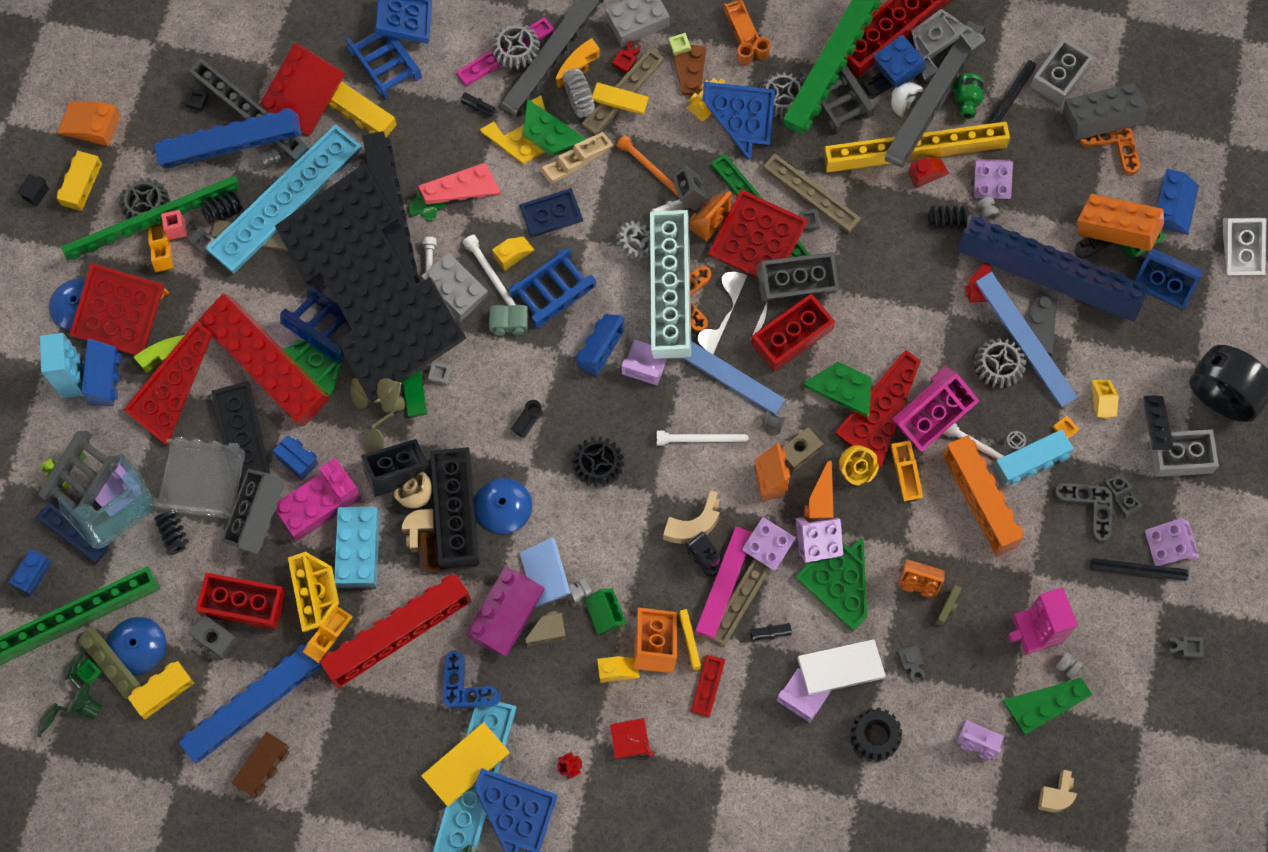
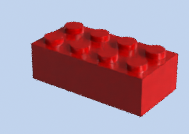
M811 293L752 335L751 345L775 372L834 329L835 320Z
M206 572L196 611L200 616L206 615L209 618L277 630L286 591L281 586Z

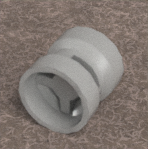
M986 197L976 204L978 211L982 213L981 217L987 222L1000 216L999 209L994 206L995 201L993 197Z
M1019 431L1009 433L1004 443L1005 450L1011 454L1023 448L1026 444L1025 435Z
M584 577L579 579L576 584L571 583L568 585L575 604L581 601L582 597H588L593 594Z
M1066 652L1055 668L1059 671H1064L1066 676L1072 679L1083 663L1073 659L1072 655Z

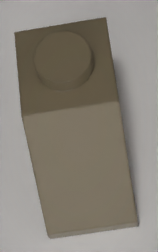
M552 611L546 613V616H542L526 638L527 647L566 640L562 613Z

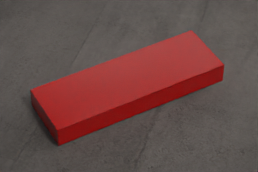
M706 654L691 708L692 713L710 717L725 659Z

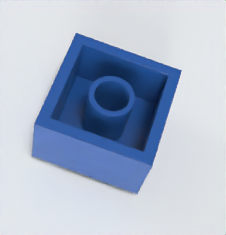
M903 34L873 56L875 66L894 88L908 83L926 69L925 60Z

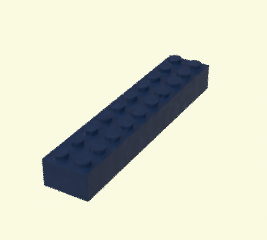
M971 217L957 249L961 253L1132 322L1135 321L1143 305L1148 286L1140 281L1131 280L1123 274H1116L1105 267L1091 264L1088 260H1081L1070 253L1056 250L1053 246L1041 244L1033 238L1021 236L1018 232L1006 230L998 224H991L981 217Z

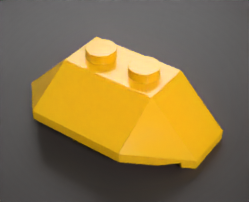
M307 552L288 557L302 632H307L319 628L326 622L339 605L332 566Z

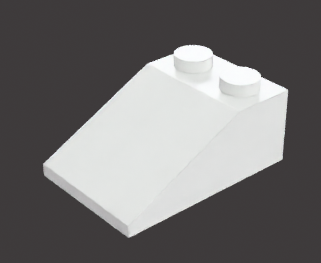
M1223 218L1227 275H1265L1266 218Z

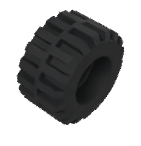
M870 708L866 712H861L851 727L849 737H851V745L854 746L853 750L855 753H859V757L867 758L866 761L871 762V760H875V762H880V760H887L890 756L894 755L902 741L901 724L895 720L896 716L888 714L889 711L886 709L881 711V708H876V710ZM872 724L883 727L888 736L886 743L878 746L869 743L864 736L865 728Z

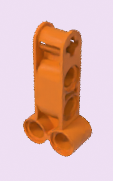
M737 0L728 4L723 3L726 17L730 26L734 28L733 32L737 41L740 42L737 49V61L741 65H749L753 61V57L760 60L768 58L770 54V41L764 37L759 38L743 1Z

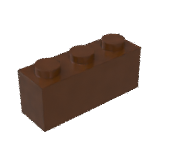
M266 732L232 781V784L254 799L257 795L261 796L266 789L265 783L269 778L272 779L277 773L278 769L276 767L279 762H284L288 757V749L290 747Z

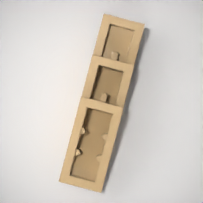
M601 132L575 144L572 150L559 155L556 161L543 166L541 173L550 184H553L610 150L613 144L604 132Z

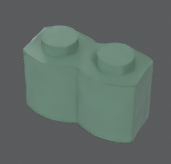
M525 305L490 306V332H494L495 335H504L505 332L522 335L524 332H528V307Z

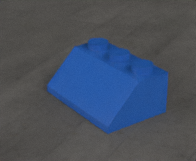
M1166 169L1161 180L1156 207L1163 209V229L1188 235L1199 185L1184 172Z
M1152 248L1148 252L1134 281H1140L1148 286V294L1184 310L1203 271Z
M604 314L602 319H598L594 327L595 331L593 334H589L585 341L586 346L583 350L580 349L576 355L577 367L596 377L598 376L625 331L624 317L621 315Z
M87 339L82 395L91 406H114V400L118 399L116 382L120 380V373L117 370L118 365H121L122 362L121 353L118 352L115 346Z

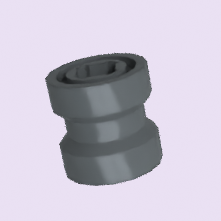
M276 145L270 146L267 150L262 149L258 151L265 168L269 167L272 163L278 164L282 162Z

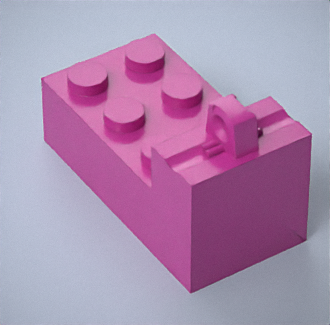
M946 366L942 367L930 378L933 383L891 419L907 439L911 440L912 445L921 452L980 401L961 377Z
M336 458L319 468L321 471L319 475L277 502L276 513L296 542L338 515V507H350L361 499L357 487Z
M1061 587L1040 594L1029 610L1014 614L1012 620L1016 631L1009 633L1008 638L1010 643L1020 640L1026 655L1063 644L1078 626L1064 588Z

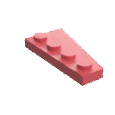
M486 163L418 186V191L425 204L449 202V200L454 199L461 201L471 197H477L478 199L485 198L488 195L498 196L501 194Z

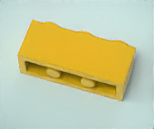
M77 151L71 160L69 172L64 176L62 188L57 192V200L61 206L79 211L83 210L102 165L98 156Z
M178 661L172 662L159 675L155 674L150 677L148 683L144 686L135 688L128 699L140 716L147 719L192 686L194 681Z

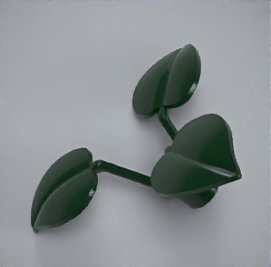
M83 650L70 662L64 674V680L69 679L78 689L75 698L68 708L57 706L58 704L54 703L46 710L39 724L38 737L41 738V734L50 726L56 713L60 710L67 711L68 713H77L80 716L84 714L91 719H94L99 714L102 705L91 700L92 697L89 696L90 685L85 683L80 687L74 680V674L78 671L86 651Z

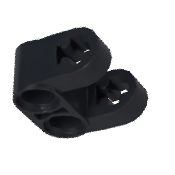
M701 531L686 542L687 552L694 557V562L699 565L707 576L714 577L717 576L720 568L719 552L708 536ZM714 566H715V570H714V571H713L712 569L707 570L708 567H714Z

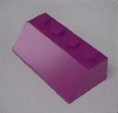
M505 566L466 635L474 643L507 657L545 588L522 573Z

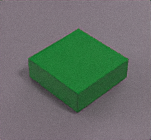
M88 658L75 674L84 683L90 685L103 672Z

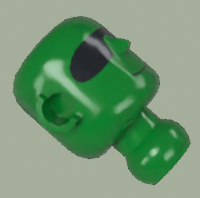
M964 73L958 76L956 82L953 83L952 92H954L956 104L960 106V116L964 119H972L976 115L975 107L979 106L985 98L983 97L984 81L981 76L975 73Z

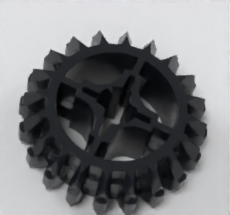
M601 436L598 438V441L591 437L590 443L584 440L585 446L579 444V451H574L576 457L572 458V462L575 463L573 470H576V477L581 476V482L587 480V486L594 482L595 488L598 487V483L605 487V481H608L611 485L613 484L612 478L618 480V474L623 472L620 468L624 466V462L621 461L624 459V455L619 454L621 448H615V442L609 444L610 439L608 438L603 442ZM599 449L597 453H588L592 450ZM606 451L612 455L614 464L605 459ZM601 458V464L599 462V465L595 467V460L597 461V459ZM583 460H586L591 465L590 473L583 467ZM601 470L608 471L604 474L597 475L598 472Z

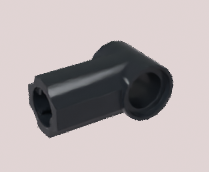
M529 400L525 404L524 410L511 427L515 434L525 439L534 424L543 415L540 402ZM532 407L539 409L535 414H531L529 410Z

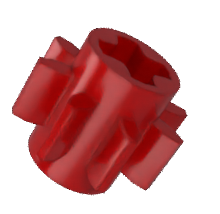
M570 752L559 757L560 761L557 767L562 776L567 775V778L571 779L581 774L582 761L579 756H573V753Z

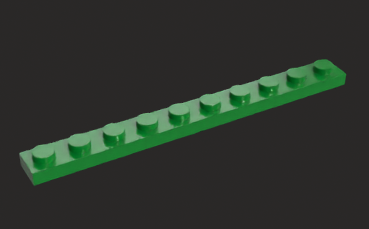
M232 176L61 246V249L67 261L75 260L83 254L95 252L102 246L114 244L119 239L131 237L134 233L148 230L151 226L158 223L162 224V213L180 210L181 214L184 215L187 211L201 208L203 200L209 202L211 197L216 200L217 195L223 197L225 192L229 195L231 190L237 192L240 189L236 176Z

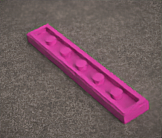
M545 17L529 26V30L533 29L535 34L538 35L539 41L555 32V29ZM524 40V44L529 48V42ZM502 45V50L507 53L506 46ZM490 50L458 70L456 75L467 87L501 66L502 63L498 64L497 59L493 57V51Z
M735 527L696 628L697 634L715 639L747 555L743 551V547L753 532Z

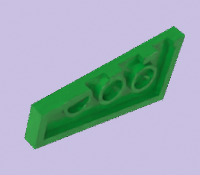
M1078 678L1008 698L1002 702L1025 736L1092 696V693L1083 679Z

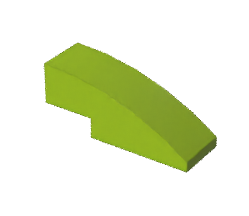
M185 335L172 337L153 344L134 356V359L148 373L167 358Z

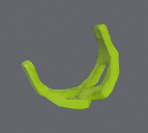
M52 458L39 466L41 472L46 473L45 477L47 479L53 471V467L57 464ZM65 481L61 486L66 491L72 488V486H70Z

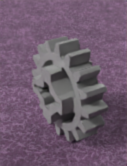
M630 221L618 229L617 232L619 234L616 235V238L619 241L616 245H621L622 248L619 251H624L625 257L630 255L632 261L635 258L637 261H640L650 255V230L646 231V225L641 227L640 222L634 224L633 221Z

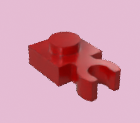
M632 41L628 42L627 50L621 49L612 62L613 67L626 74L636 63V55L641 51L640 45L636 49H631L633 46Z

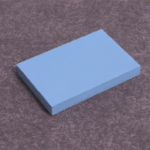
M550 538L520 552L526 576L545 588L535 608L542 607L571 594L555 539Z

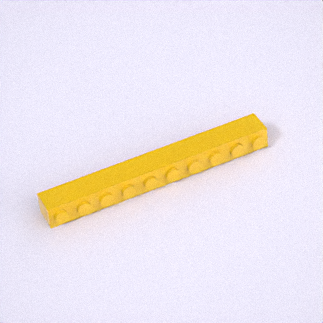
M1007 122L926 132L907 162L921 160L926 157L937 158L1007 148L1010 140ZM895 137L825 146L824 162L826 172L891 164L885 161V155Z

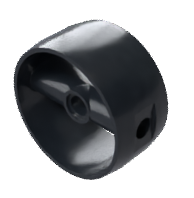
M1213 346L1200 360L1189 379L1192 391L1205 405L1220 415L1234 421H1253L1268 403V368L1252 355L1232 346Z

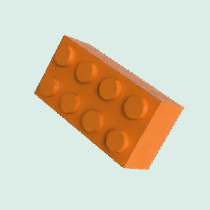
M1091 194L1077 220L1078 232L1080 236L1151 251L1164 225L1163 209Z

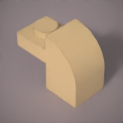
M433 509L416 510L405 518L402 524V531L404 534H410L406 535V545L410 547L411 552H419V533H435V513Z
M1063 770L1060 773L1058 789L1045 786L1041 789L1039 810L1060 812L1074 802L1077 793L1069 792L1074 784V778H1071L1072 771Z

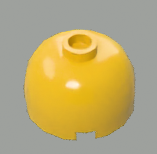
M860 445L851 446L846 449L839 460L841 475L848 482L855 485L870 482L876 476L879 469L876 454L869 448Z

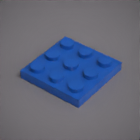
M377 0L375 33L428 44L430 39L432 0Z

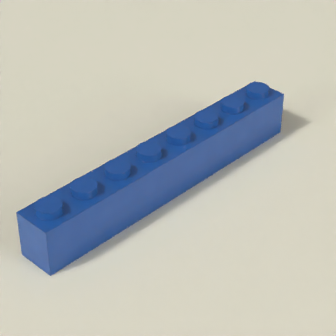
M282 109L279 113H266L263 117L259 118L249 117L243 122L234 121L226 126H213L212 129L206 131L197 130L194 134L190 135L181 134L177 136L178 138L174 139L165 138L160 140L161 142L154 143L157 164L163 168H169L301 136L302 134L298 114L292 109Z
M307 644L300 645L293 655L284 657L280 661V665L275 669L267 670L262 679L249 684L245 692L236 694L231 699L232 702L226 706L219 707L215 711V715L210 719L202 720L198 724L199 727L193 732L189 731L182 736L179 744L195 764L207 757L323 667L321 663L303 653Z

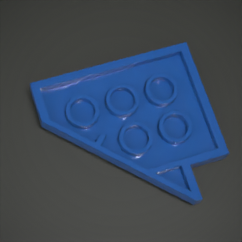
M704 82L702 101L746 158L751 159L752 143L770 145L775 89Z
M481 768L474 790L503 851L518 852L520 848L528 852H540L558 795Z

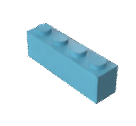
M1060 430L996 460L992 468L1003 487L1008 484L1013 486L1019 483L1021 478L1025 476L1030 478L1042 468L1043 470L1051 468L1054 462L1058 460L1060 463L1070 458L1074 448L1063 430Z

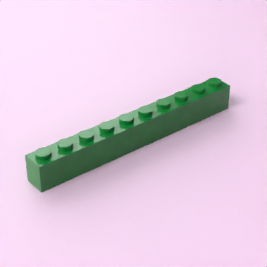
M852 0L786 113L783 119L784 127L801 135H804L806 130H810L813 124V117L820 113L821 103L823 100L826 101L830 95L829 89L837 83L840 70L843 71L845 69L848 56L853 55L856 49V42L858 40L861 41L865 33L864 28L866 25L869 26L871 24L872 14L874 11L879 10L882 1Z
M147 566L1 635L0 665L160 590L161 588L154 572Z

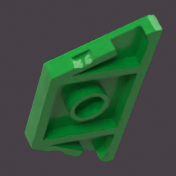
M531 100L527 101L522 136L549 155L554 156L561 151H568L575 144L586 140V138Z
M316 334L307 337L305 340L296 341L293 343L294 345L283 348L331 397L344 361L343 357Z
M836 362L804 383V387L867 418L870 416L872 383L870 376L840 362Z

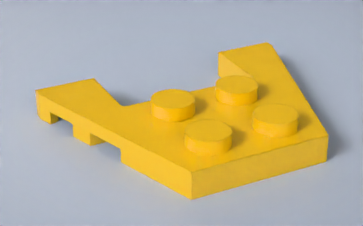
M541 95L531 100L545 110ZM495 122L480 129L484 136L488 137L493 143L500 146L523 165L545 153V151L522 136L524 125L506 135L502 134Z

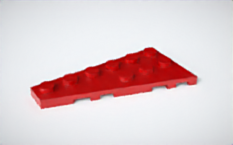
M197 321L123 409L167 446L213 335Z
M907 350L901 354L870 392V416L867 418L853 411L835 432V435L850 447L860 445L872 450L877 456L879 469H881L896 429V424L891 419L903 410L921 360Z

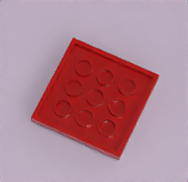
M741 189L708 252V256L758 279L756 264L761 261L790 258L808 220Z
M91 263L70 336L84 340L92 339L115 346L116 349L135 355L139 354L147 347L165 285Z

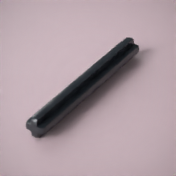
M1032 60L1027 61L987 124L1001 122L1036 68L1035 62Z
M1092 558L1090 561V569L1182 581H1187L1189 578V570L1098 558Z

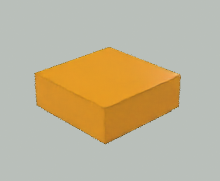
M1067 415L1052 427L1055 432L1063 430L1068 439L1080 430Z

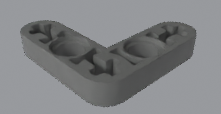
M1070 483L1059 484L1054 492L1057 500L1093 505V538L1100 543L1106 542L1111 536L1112 529L1111 490L1102 486ZM1062 488H1065L1066 492L1072 493L1073 489H1075L1074 498H1072L1073 494H1066V496L1063 497L1062 493H1059V491H1061ZM1085 490L1088 493V498L1081 499L1078 496V491ZM1092 490L1095 491L1094 495H1100L1101 492H1104V495L1108 497L1105 500H1101L1100 496H1095L1094 500H1092ZM1097 511H1105L1107 518L1104 520L1098 518ZM1107 523V525L1103 526V532L1107 534L1101 538L1097 532L1100 531L1101 524Z

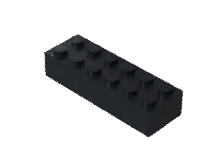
M465 447L430 451L440 568L447 569L480 565L470 449Z

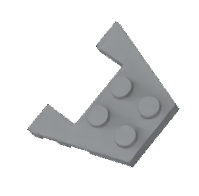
M942 9L911 30L916 51L925 60L926 69L923 71V78L926 82L931 80L938 70L931 58L956 40L963 37L971 50L985 41L983 35L976 33L972 28L962 24L958 19Z

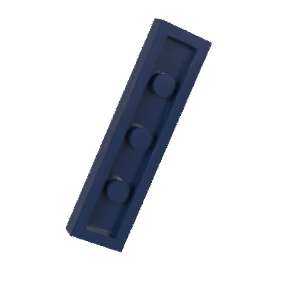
M50 502L37 516L42 523L95 563H98L110 549L79 524L70 521L67 515Z

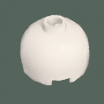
M910 82L896 87L892 92L891 98L893 111L899 117L907 120L922 96L924 88Z

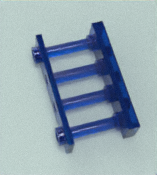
M309 285L307 287L308 299L294 312H290L285 308L280 313V324L337 364H340L344 360V353L339 344L334 343L329 337L343 323L349 327L350 325L337 303L325 296L319 289ZM314 303L323 308L309 322H304L299 318ZM328 313L338 318L323 333L314 329Z

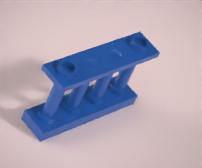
M373 33L356 44H353L349 37L346 39L348 45L346 47L347 52L351 57L355 56L375 84L374 89L379 96L383 95L385 100L389 98L387 89L408 77H413L415 81L422 78L421 70L397 37ZM379 38L386 39V45L364 58L358 51ZM388 51H394L397 54L394 59L375 70H372L368 63ZM398 64H404L406 67L405 71L382 84L378 79L379 75Z
M569 247L565 250H560L553 259L522 281L515 282L509 289L512 299L518 295L532 311V324L537 329L596 287V279L593 275L584 277L569 260L572 257ZM562 263L578 281V284L573 288H569L554 270ZM548 274L563 291V295L559 298H554L539 281L542 277ZM534 285L548 302V306L544 309H539L524 290Z

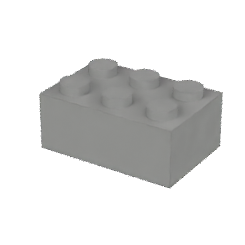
M625 0L606 8V20L621 47L627 45L630 41L635 42L670 26V16L661 0Z
M1062 38L1034 76L1030 88L1061 106L1089 69L1094 56Z
M449 252L421 276V282L428 277L434 280L458 322H461L487 298L488 291Z
M1213 430L1171 432L1172 450H1152L1151 446L1155 477L1213 474L1219 467Z

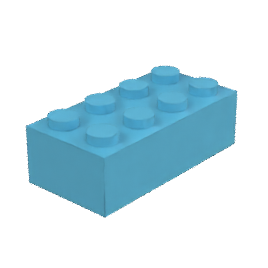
M64 333L40 336L42 374L62 398L83 396L82 384L85 360L76 351V347L72 346L70 339H67Z
M338 507L334 578L337 589L377 588L380 517L377 507Z

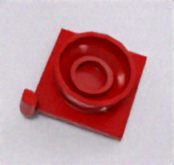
M645 718L610 724L615 759L646 753L648 758L653 757L654 752L649 747Z

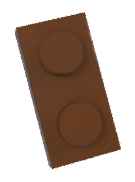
M427 532L419 533L420 572H441L438 561L437 535Z

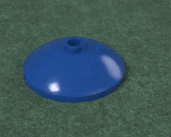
M86 279L69 280L60 285L51 296L49 303L50 315L54 322L63 329L71 331Z
M508 478L492 480L479 490L475 498L476 518L490 532L496 534L513 533L522 528L530 518L532 512L531 496L528 490L518 481ZM505 500L506 503L504 505H500L499 501Z
M133 617L122 621L113 629L107 641L109 647L132 675H142L153 670L161 662L166 651V637L162 628L153 620L145 617ZM136 640V644L131 646L130 643Z

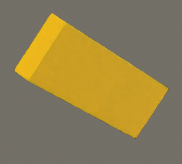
M598 82L592 95L594 102L644 115L649 101L648 96Z
M687 609L680 610L679 617L692 671L701 670V664Z

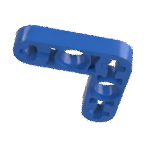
M455 650L450 651L446 655L443 702L451 709L491 707L500 702L501 694L492 686L464 688L465 657ZM456 656L457 658H459V660L455 661V664H453L451 660H455ZM453 675H458V682L453 685L450 684V678ZM491 692L494 694V697H491V700H489L486 697H482V695L490 696ZM476 693L475 701L469 703L467 700L469 694ZM454 695L457 697V699L453 700L452 703L450 699H452Z

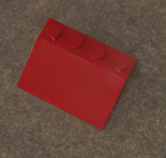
M294 43L259 106L267 112L274 114L279 113L282 109H292L299 116L301 132L310 136L346 73L306 47Z

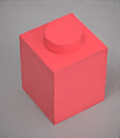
M180 210L161 214L164 231L169 240L187 236L185 220Z

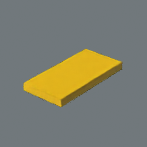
M483 722L421 776L445 805L449 807L476 783L481 768L491 771L510 752Z

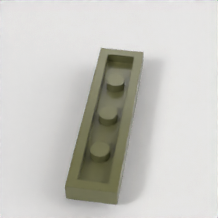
M93 626L87 628L78 640L79 643L122 696L128 699L131 692L140 686L139 682Z

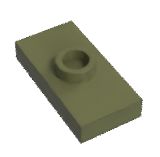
M956 585L953 587L936 624L943 627L949 613L954 614L958 606L955 601L962 588Z

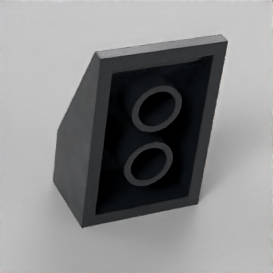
M417 439L361 455L363 470L375 497L394 492L429 467Z

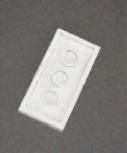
M874 639L805 654L797 658L808 696L881 680L886 677Z

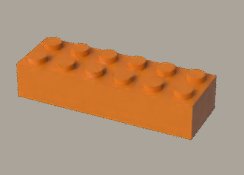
M967 435L947 444L943 457L995 556L998 557L1016 549L1022 541L1024 533L1020 525H1016L1011 508H1007L1002 491H998L993 474H989L986 469L985 459L978 454L976 442Z

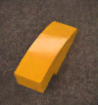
M592 38L578 47L564 62L556 76L558 88L564 85L563 74L570 69L579 68L584 74L589 71L588 63L600 57V48Z
M158 223L148 229L151 262L155 272L174 268L171 242L164 231L163 223Z
M911 440L890 444L903 500L923 498Z
M337 606L308 642L303 653L320 663L319 661L330 650L353 616Z

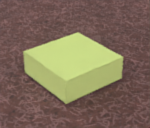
M686 33L668 38L674 56L691 51Z

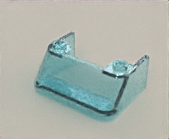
M122 453L119 455L121 457L119 464L126 471L122 480L127 490L97 512L88 504L79 505L73 510L62 496L58 498L60 512L90 546L96 549L105 547L151 514L156 506L155 499L142 475Z

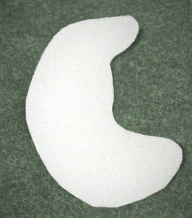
M728 272L722 276V284L732 298L733 307L747 275L739 272ZM767 302L753 335L761 329L765 321ZM732 310L726 315L719 329H705L699 333L698 342L708 352L714 353Z

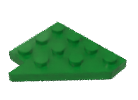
M862 537L851 548L842 542V556L811 561L795 577L853 632L867 618L864 539Z

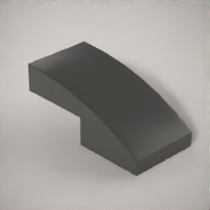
M192 220L186 226L187 236L184 238L203 255L207 256L209 253L206 248L215 238Z

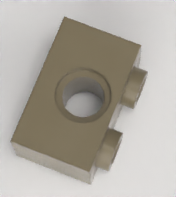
M809 427L804 431L802 429L793 436L794 439L790 442L785 441L780 446L781 449L785 450V464L792 472L800 468L823 448V443ZM802 446L804 451L798 452L794 447Z

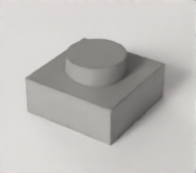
M433 361L428 381L447 385L452 369L451 365Z

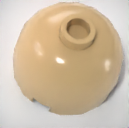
M421 472L396 489L394 497L404 507L411 509L420 508L431 499L433 484L430 478L424 472Z

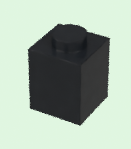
M29 174L17 192L22 199L38 206L48 192L49 187L46 184V180L41 176L37 175L35 177Z

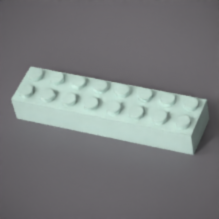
M688 211L650 212L651 351L653 359L691 357Z

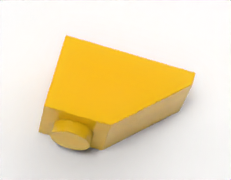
M524 236L507 239L492 249L494 259L504 271L535 251Z
M1091 380L1094 411L1097 417L1104 419L1117 417L1119 395L1111 380Z
M616 656L597 659L600 683L640 678L639 669H633V658Z

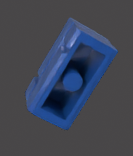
M286 436L273 449L272 453L289 470L303 480L318 465L315 459L317 456L310 449L307 451L303 449L302 442L296 437L292 439L290 436Z
M29 549L26 558L22 560L9 583L14 588L32 596L52 562L44 555Z

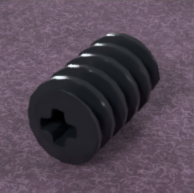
M234 190L230 191V195L226 192L223 193V198L221 195H217L216 200L211 197L209 202L207 200L202 201L201 208L207 223H210V217L217 221V215L223 219L224 212L231 216L230 210L237 214L238 207L243 211L241 199Z
M935 205L930 207L928 213L929 229L931 224H934L935 229L938 228L939 224L942 225V229H945L946 224H949L950 229L953 228L954 224H956L957 229H960L961 224H963L966 229L968 215L965 206H961L960 210L957 206H953L952 211L950 206H946L945 210L942 205L938 206L937 210Z
M177 511L161 513L154 518L156 526L159 528L158 532L161 534V539L164 541L163 545L167 548L166 553L168 555H175L186 549L185 545L189 543L188 539H182L187 534L186 532H180L184 529V526L178 525L181 523V519L176 518L179 515Z

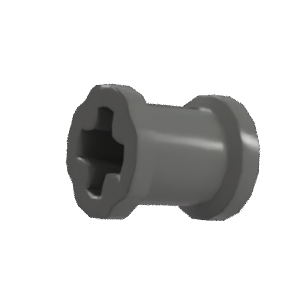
M767 411L762 427H769L780 433L786 417L781 418Z

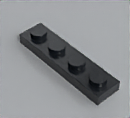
M1157 395L1144 396L1143 405L1152 450H1172L1173 441L1164 397Z

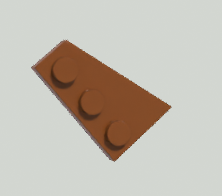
M690 45L691 51L674 56L682 95L692 96L695 92L699 94L701 91L699 87L702 85L706 46Z

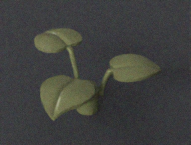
M386 378L378 382L377 394L380 399L374 402H381L383 411L388 414L374 423L371 429L366 428L364 430L363 445L367 453L384 449V437L380 430L375 429L376 426L389 417L394 416V412L402 411L405 408V401L402 396H399L401 382ZM352 379L350 386L351 399L358 409H365L368 402L371 401L367 398L358 379Z

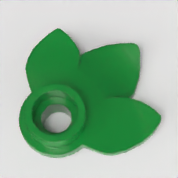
M418 191L417 197L410 202L409 211L411 216L421 213L426 220L433 221L437 216V209L445 208L446 203L425 204Z

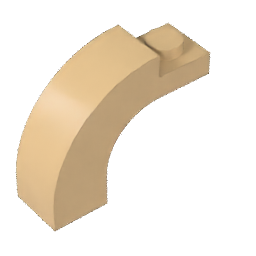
M710 490L704 511L696 519L682 521L669 517L663 534V540L684 544L701 531L708 535L719 519L720 512H717L720 499H717L718 492Z

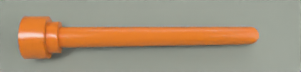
M627 135L621 137L616 146L621 151H628L679 198L675 184L633 147L632 140Z

